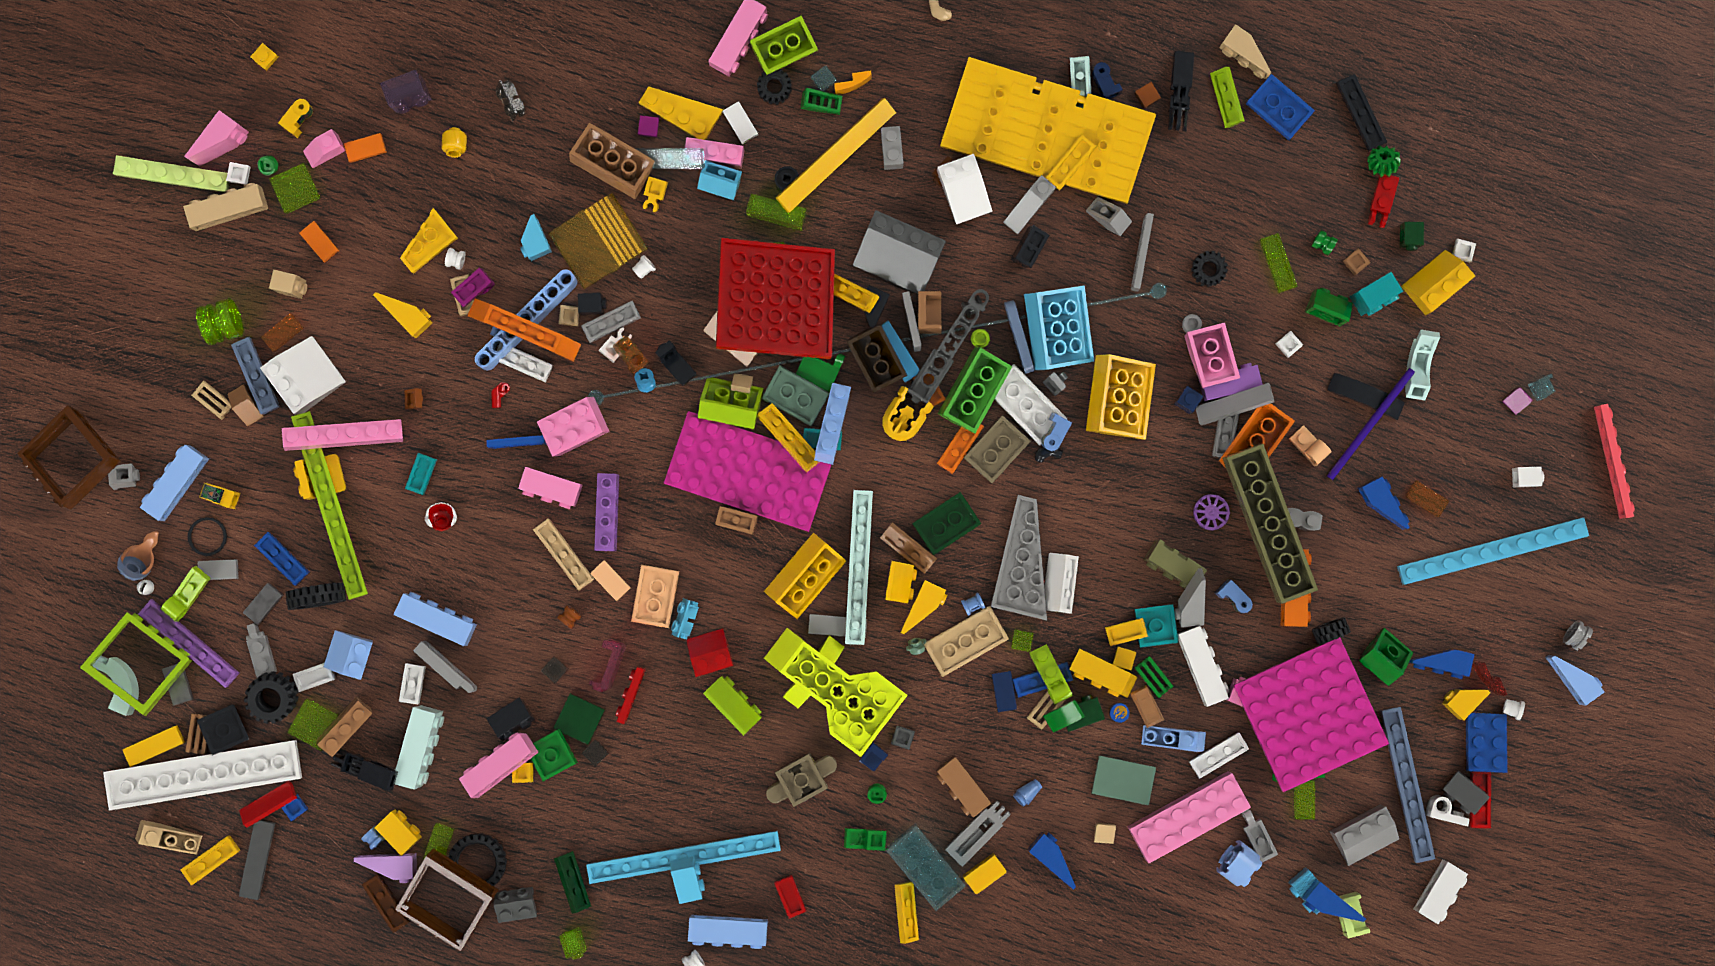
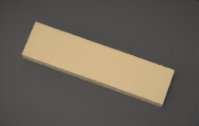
M549 518L533 529L578 591L595 580Z

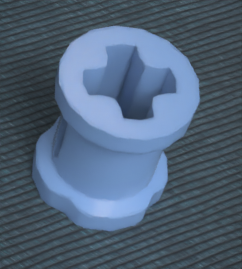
M978 592L975 593V596L961 601L968 616L973 611L985 608Z

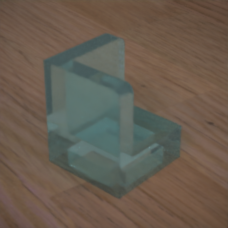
M1552 373L1528 384L1536 401L1543 400L1556 392L1549 380L1553 377Z

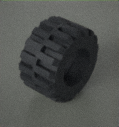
M271 671L269 674L266 672L250 683L249 688L245 691L247 696L244 698V702H248L245 707L246 710H251V713H249L251 717L255 715L257 717L255 720L260 721L263 719V723L268 724L271 721L273 724L278 720H283L292 712L297 705L295 703L299 697L296 696L298 690L294 689L296 684L294 681L292 683L289 681L290 677L288 675L283 677L284 673L281 672L276 674V671ZM264 688H271L278 692L281 698L280 706L273 707L264 701L262 696Z

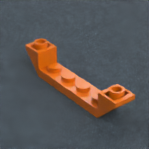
M474 299L467 315L470 318L484 324H489L573 362L581 347L580 343L562 334L478 299Z

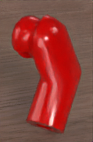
M501 382L491 391L492 408H501V398L510 390L508 383Z

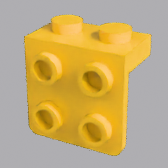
M331 454L325 456L336 493L345 491L346 484L338 455ZM305 460L295 461L296 467L293 469L296 478H299L300 485L298 490L300 496L307 500L316 499Z

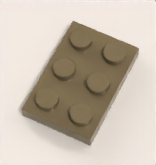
M1002 415L964 459L992 484L1031 441Z

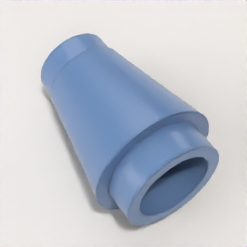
M1034 779L1017 789L1013 796L1024 807L1026 804H1030L1042 786Z

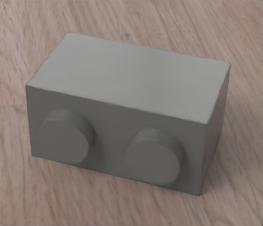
M1458 770L1443 787V790L1446 791L1444 795L1451 801L1457 800L1461 804L1460 808L1467 814L1472 812L1475 815L1490 798L1485 791Z

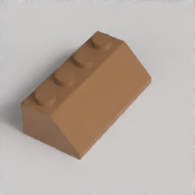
M591 123L587 125L569 152L571 163L633 199H636L643 189L655 164V160Z

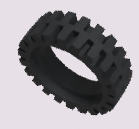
M344 583L320 584L285 592L288 610L314 608L346 601Z
M483 833L470 834L460 839L450 850L448 858L459 864L460 853L465 847L471 844L487 846L495 856L496 866L492 875L484 881L492 886L496 885L506 870L507 859L505 858L506 853L503 851V846L498 843L497 839H493L492 836Z

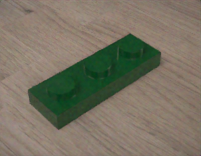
M571 851L554 858L572 914L591 907L574 852Z

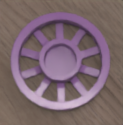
M1209 494L1201 497L1195 503L1193 515L1200 527L1206 530H1217L1227 523L1230 509L1228 503L1222 497ZM1210 497L1216 498L1213 505H1211ZM1205 498L1208 501L1207 506L1202 502ZM1220 500L1223 504L1217 507V502ZM1198 505L1203 506L1204 510H1197ZM1225 506L1226 512L1219 511V509ZM1197 513H1203L1204 516L1198 519ZM1219 514H1225V519L1223 520ZM1206 518L1207 522L1204 525L1200 521ZM1216 518L1222 522L1219 526H1217ZM1210 520L1213 521L1214 527H1208Z

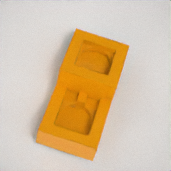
M871 71L852 73L853 81L834 83L835 94L840 95L860 88L871 80Z

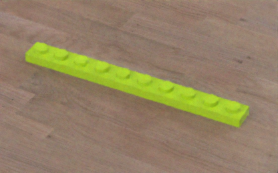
M310 411L291 417L294 427L315 426ZM322 448L303 449V457L348 599L352 600L367 595L368 592Z

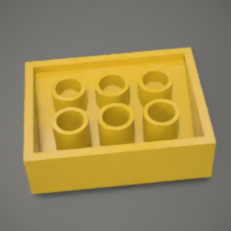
M1110 354L1096 355L1086 431L1146 440L1156 364Z

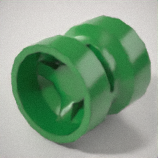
M1320 230L1311 246L1315 249L1320 248L1328 256L1338 239L1329 237L1325 231Z

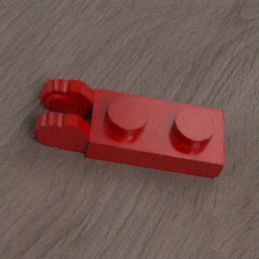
M1379 174L1370 206L1371 212L1368 224L1373 225L1378 212L1382 214L1379 227L1385 228L1399 177L1392 175L1390 177L1387 175L1381 177Z

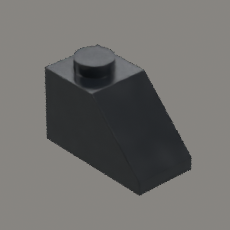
M868 285L867 290L879 296L870 313L863 310L869 328L877 325L890 294Z

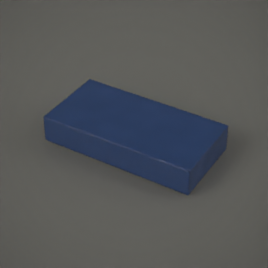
M1011 671L993 673L992 680L997 711L1003 712L1017 709Z

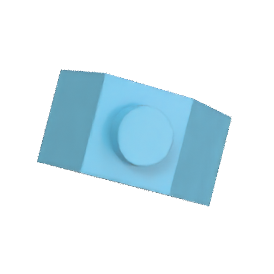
M534 214L531 215L521 239L523 246L520 249L525 258L528 257L533 261L551 253L552 250L537 217Z

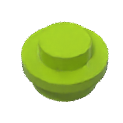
M977 329L971 335V343L975 347L984 348L990 341L988 332L983 329Z

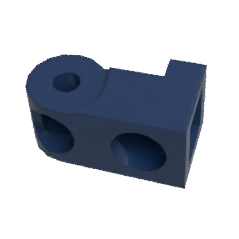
M1103 62L1096 64L1092 77L1101 97L1112 99L1121 95L1123 89L1120 83L1114 84L1110 76L1108 64Z

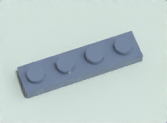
M247 337L231 344L260 414L264 415L280 408L268 378L260 369L263 365L252 339Z

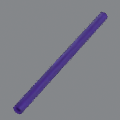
M1408 368L1327 474V477L1333 480L1414 375V370Z

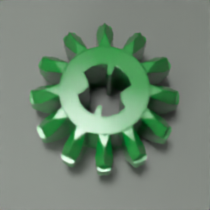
M1379 145L1377 149H1372L1367 159L1369 170H1373V175L1380 174L1381 177L1383 175L1390 177L1392 173L1396 174L1401 164L1400 152H1395V147L1389 149L1387 145L1384 148Z

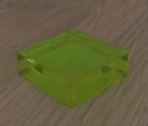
M1014 629L1011 649L1030 652L1034 633Z

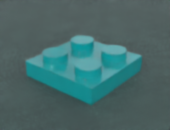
M1173 604L1134 609L1135 620L1144 619L1148 637L1138 639L1139 647L1178 643Z

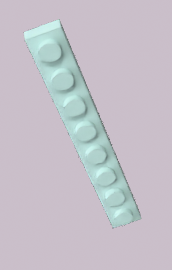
M854 490L845 644H865L873 491Z

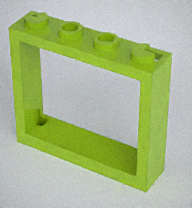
M127 612L80 668L142 715L147 716L192 660L188 658L190 654L184 649L180 648L178 651L173 647L174 642L168 637L161 638L157 635L159 631L152 625L147 627L141 623L144 619L136 613L131 615ZM129 622L181 660L145 704H142L92 666Z

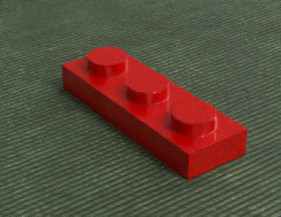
M638 666L636 670L632 669L629 677L631 684L629 688H625L622 698L625 700L623 705H619L615 716L618 717L616 722L626 723L646 671L645 668Z

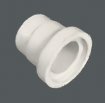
M645 255L641 256V260L632 268L641 279L651 271L654 272L656 270L653 263Z
M1506 699L1503 713L1515 717L1516 720H1520L1524 712L1525 702Z

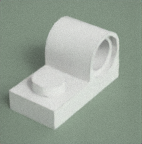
M1434 795L1428 801L1425 812L1426 816L1468 826L1470 820L1463 817L1464 813L1452 810L1451 814L1452 804L1446 797ZM1442 800L1443 808L1438 810L1436 804Z

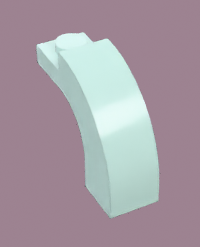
M1420 330L1417 339L1413 340L1407 370L1411 368L1415 373L1405 385L1406 398L1426 399L1431 387L1430 366L1440 339L1439 332Z
M100 656L92 666L106 673L114 683L138 700L139 686L137 678L129 665L117 657H111L108 660V658ZM116 694L113 695L108 707L125 716L132 715L135 710Z

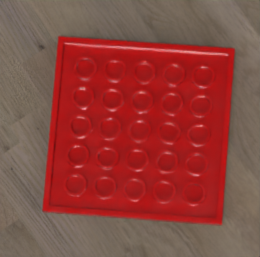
M721 238L716 349L831 359L835 249Z

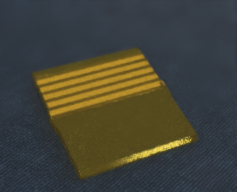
M613 193L589 208L578 212L573 218L549 233L583 289L588 288L608 274L617 271L622 265L648 249Z

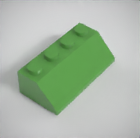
M974 347L941 406L938 415L972 433H976L1012 366L984 349Z

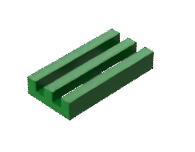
M1150 656L1134 667L1157 698H1160L1169 689L1174 687ZM1147 662L1151 664V666L1167 684L1166 687L1162 685V683L1158 680L1155 674L1147 666ZM1142 666L1160 687V692L1157 691L1140 669Z

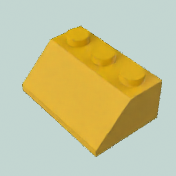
M1444 250L1401 287L1420 310L1427 315L1472 280L1475 275L1464 261Z

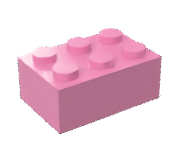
M586 397L537 421L552 457L561 456L610 432L594 397Z

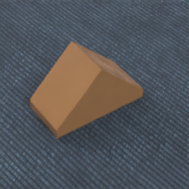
M245 384L228 393L232 410L246 426H250L265 417L260 414L256 402Z

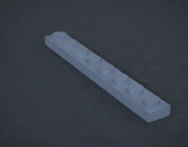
M1401 707L1380 710L1385 735L1389 742L1388 748L1414 862L1420 863L1435 859Z

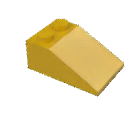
M891 561L885 600L908 603V600L913 599L914 589L911 588V582L916 580L917 575L914 565Z

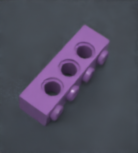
M597 473L595 551H617L618 474Z

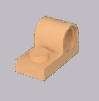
M1304 425L1289 438L1314 467L1331 453L1330 448L1322 440H1317Z

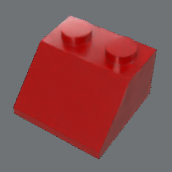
M724 629L686 640L695 677L734 666Z

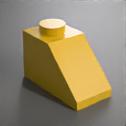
M1455 689L1454 691H1449L1444 696L1445 700L1442 704L1456 718L1465 720L1490 692L1485 689Z

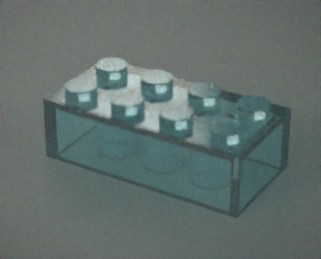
M916 823L886 847L887 853L935 911L966 887L965 882Z

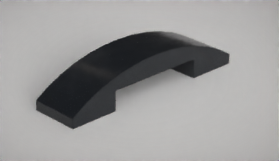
M1338 373L1333 374L1327 391L1343 398H1349L1374 410H1377L1389 395L1373 386ZM1395 398L1383 415L1398 420L1405 402Z

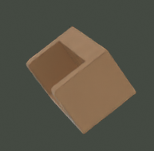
M918 291L919 334H941V291Z
M720 506L715 525L754 535L758 516Z

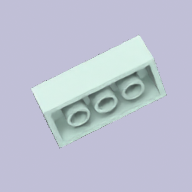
M422 705L413 707L396 766V771H398L395 781L396 785L415 790L426 784L429 777L427 768L434 759L432 750L439 741L437 732L444 722L443 711Z

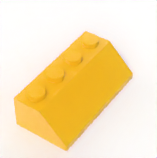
M813 533L764 592L788 613L798 619L844 565L846 560Z

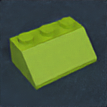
M802 15L750 40L751 47L766 75L818 51Z
M707 377L700 398L698 418L754 429L763 388L751 386L750 393L732 391V381Z
M722 675L703 694L744 736L762 718L760 715L762 711L755 704L751 706L747 701L748 696L742 690L738 692L733 687L735 683L728 676L724 678Z

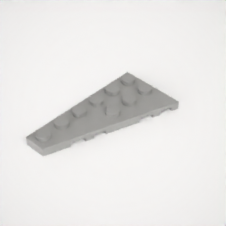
M1018 495L991 607L1047 621L1037 499Z

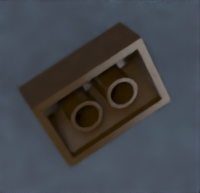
M881 324L866 329L847 341L873 393L908 376Z

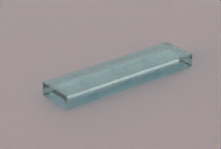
M634 148L655 160L653 168H705L704 151L702 148Z

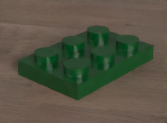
M959 492L912 524L934 556L981 525V522L962 493Z

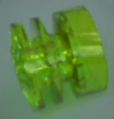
M231 298L217 301L215 307L212 304L197 307L196 319L198 327L208 345L212 346L217 342L222 343L225 337L228 340L243 336L244 327L241 315Z

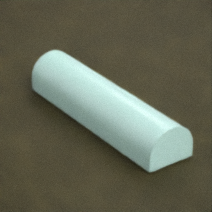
M1090 57L1070 58L1071 88L1079 90L1081 96L1087 97L1088 93L1091 94ZM1077 102L1076 107L1083 108L1084 104Z

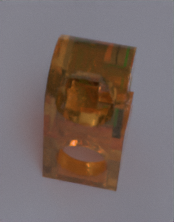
M623 336L613 345L614 350L628 366L631 374L637 373L649 363L639 348L627 336Z

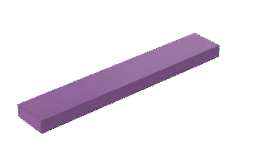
M150 599L138 613L139 616L155 627L164 637L166 636L172 640L177 648H182L188 652L190 659L225 688H228L239 675V672L183 624L179 621L175 622L161 610V606L153 599Z

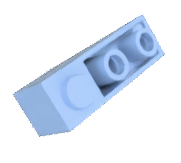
M1143 725L1141 744L1202 752L1205 747L1206 732L1157 726L1147 728L1146 725Z

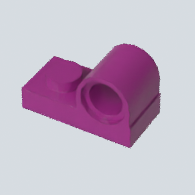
M479 267L451 293L462 307H466L476 297L490 291L495 286V283Z

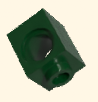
M1403 222L1400 225V248H1406V251H1416L1424 245V222Z

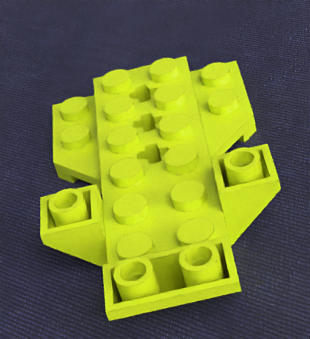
M786 628L764 657L767 662L793 682L783 695V698L797 708L810 696L826 706L830 735L861 757L907 697V694L877 671L849 675L838 667L835 662L843 651L844 646L830 635L817 651L790 629ZM835 686H841L842 693L840 695L838 693L837 695L833 694ZM854 697L857 698V705L850 707L848 700ZM866 709H872L871 718H864V711Z

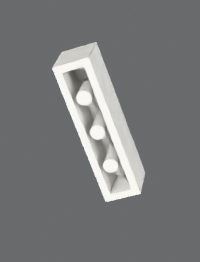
M1195 626L1177 633L1179 644L1204 706L1208 707L1229 699L1227 695L1230 693L1226 682L1223 683L1220 675H1222L1219 664L1214 662L1213 657H1215V653L1211 646L1208 647L1206 642L1208 636L1205 629Z

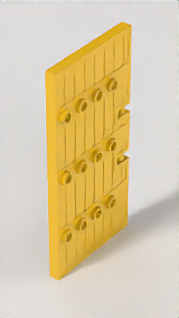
M968 57L940 145L942 148L968 156L974 154L975 158L1036 177L1041 175L1046 177L1080 135L1084 134L1097 147L1065 185L1128 204L1156 117L1155 113L1089 93L1087 97L1081 96L1079 90L1044 80L1042 84L1036 82L1037 77ZM1033 89L1040 91V94L1032 93ZM1077 102L1084 104V107H1076Z

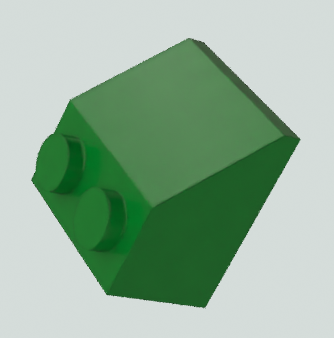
M1325 288L1314 290L1305 313L1339 327L1349 322L1353 303L1349 302L1347 297L1342 295L1334 296L1330 294L1331 291Z
M1383 628L1366 647L1359 661L1389 686L1404 674L1413 652L1387 629Z

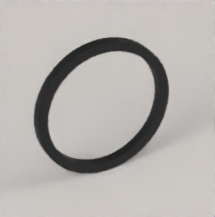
M205 517L198 519L191 525L188 531L190 547L196 553L203 556L217 554L223 549L227 541V532L224 525L214 518ZM205 520L216 522L223 531L221 546L211 553H203L197 550L191 539L194 527Z

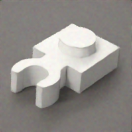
M624 328L617 332V338L611 335L599 349L613 363L620 356L614 347L623 339L628 342L632 338L631 334L627 338L622 337L621 333L624 331Z

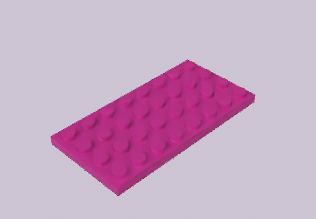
M688 411L664 484L809 532L832 464L820 462L806 473L779 441L729 424L698 418V414Z

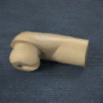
M929 0L933 17L941 21L951 19L952 13L950 10L940 7L938 0Z

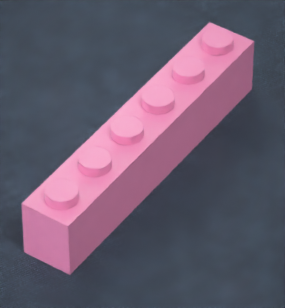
M401 419L282 428L283 448L285 451L403 442Z

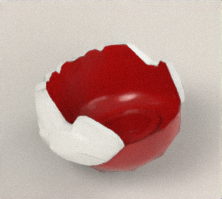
M435 503L426 511L425 522L436 531L448 530L457 521L456 512L448 503Z

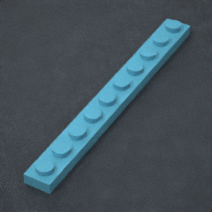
M1579 518L1400 565L1397 568L1402 585L1588 537L1589 533L1585 519Z
M778 831L588 863L586 866L589 884L671 870V861L694 856L695 863L701 865L781 851Z

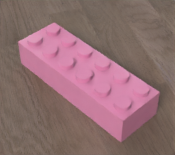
M1227 771L1127 827L1144 859L1151 863L1248 810L1251 806L1234 775Z

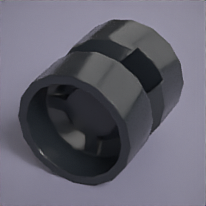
M784 166L776 172L775 185L780 193L799 176L794 168Z

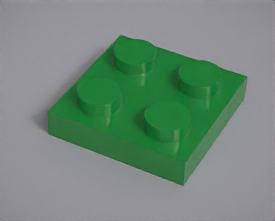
M560 729L533 743L539 753L533 756L531 760L542 781L578 763Z

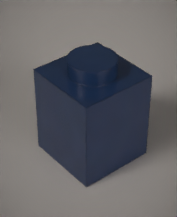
M1186 386L1174 402V405L1191 414L1202 400L1203 395Z

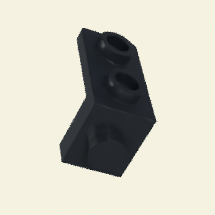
M670 340L667 343H662L657 348L655 354L658 360L682 386L697 375L677 352Z

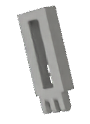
M421 641L413 650L455 689L463 688L468 693L477 690V686L429 642Z
M998 800L988 809L982 810L945 847V850L962 867L1003 826L1002 823L1011 815L1009 811L1003 816L1001 815L1005 810L1003 805L998 810L995 809L1000 804ZM991 822L993 823L985 833L979 828L982 823L985 827Z

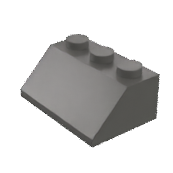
M1381 804L1330 830L1347 866L1399 840L1395 822L1387 807Z

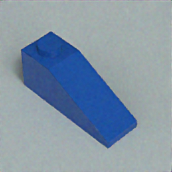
M1041 832L1030 845L1028 851L1074 890L1076 886L1061 850L1055 843L1057 839L1049 832L1047 835Z
M1317 879L1302 896L1306 900L1304 905L1313 912L1317 909L1319 912L1361 922L1366 920L1365 917Z

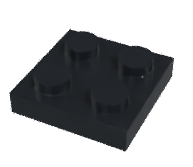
M234 704L197 720L212 756L249 740Z

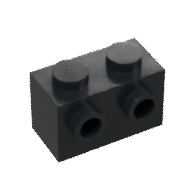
M520 697L486 718L497 738L502 741H507L511 735L521 729H527L532 725L531 722L535 721L526 703Z

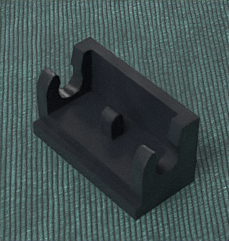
M1034 225L1029 226L1010 260L1022 264L1024 268H1032L1050 235Z

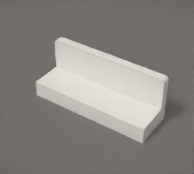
M1049 553L1044 588L1047 611L1072 614L1079 556Z

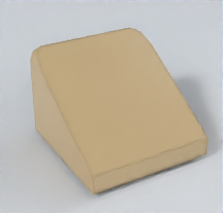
M1095 823L1094 842L1114 844L1116 825Z

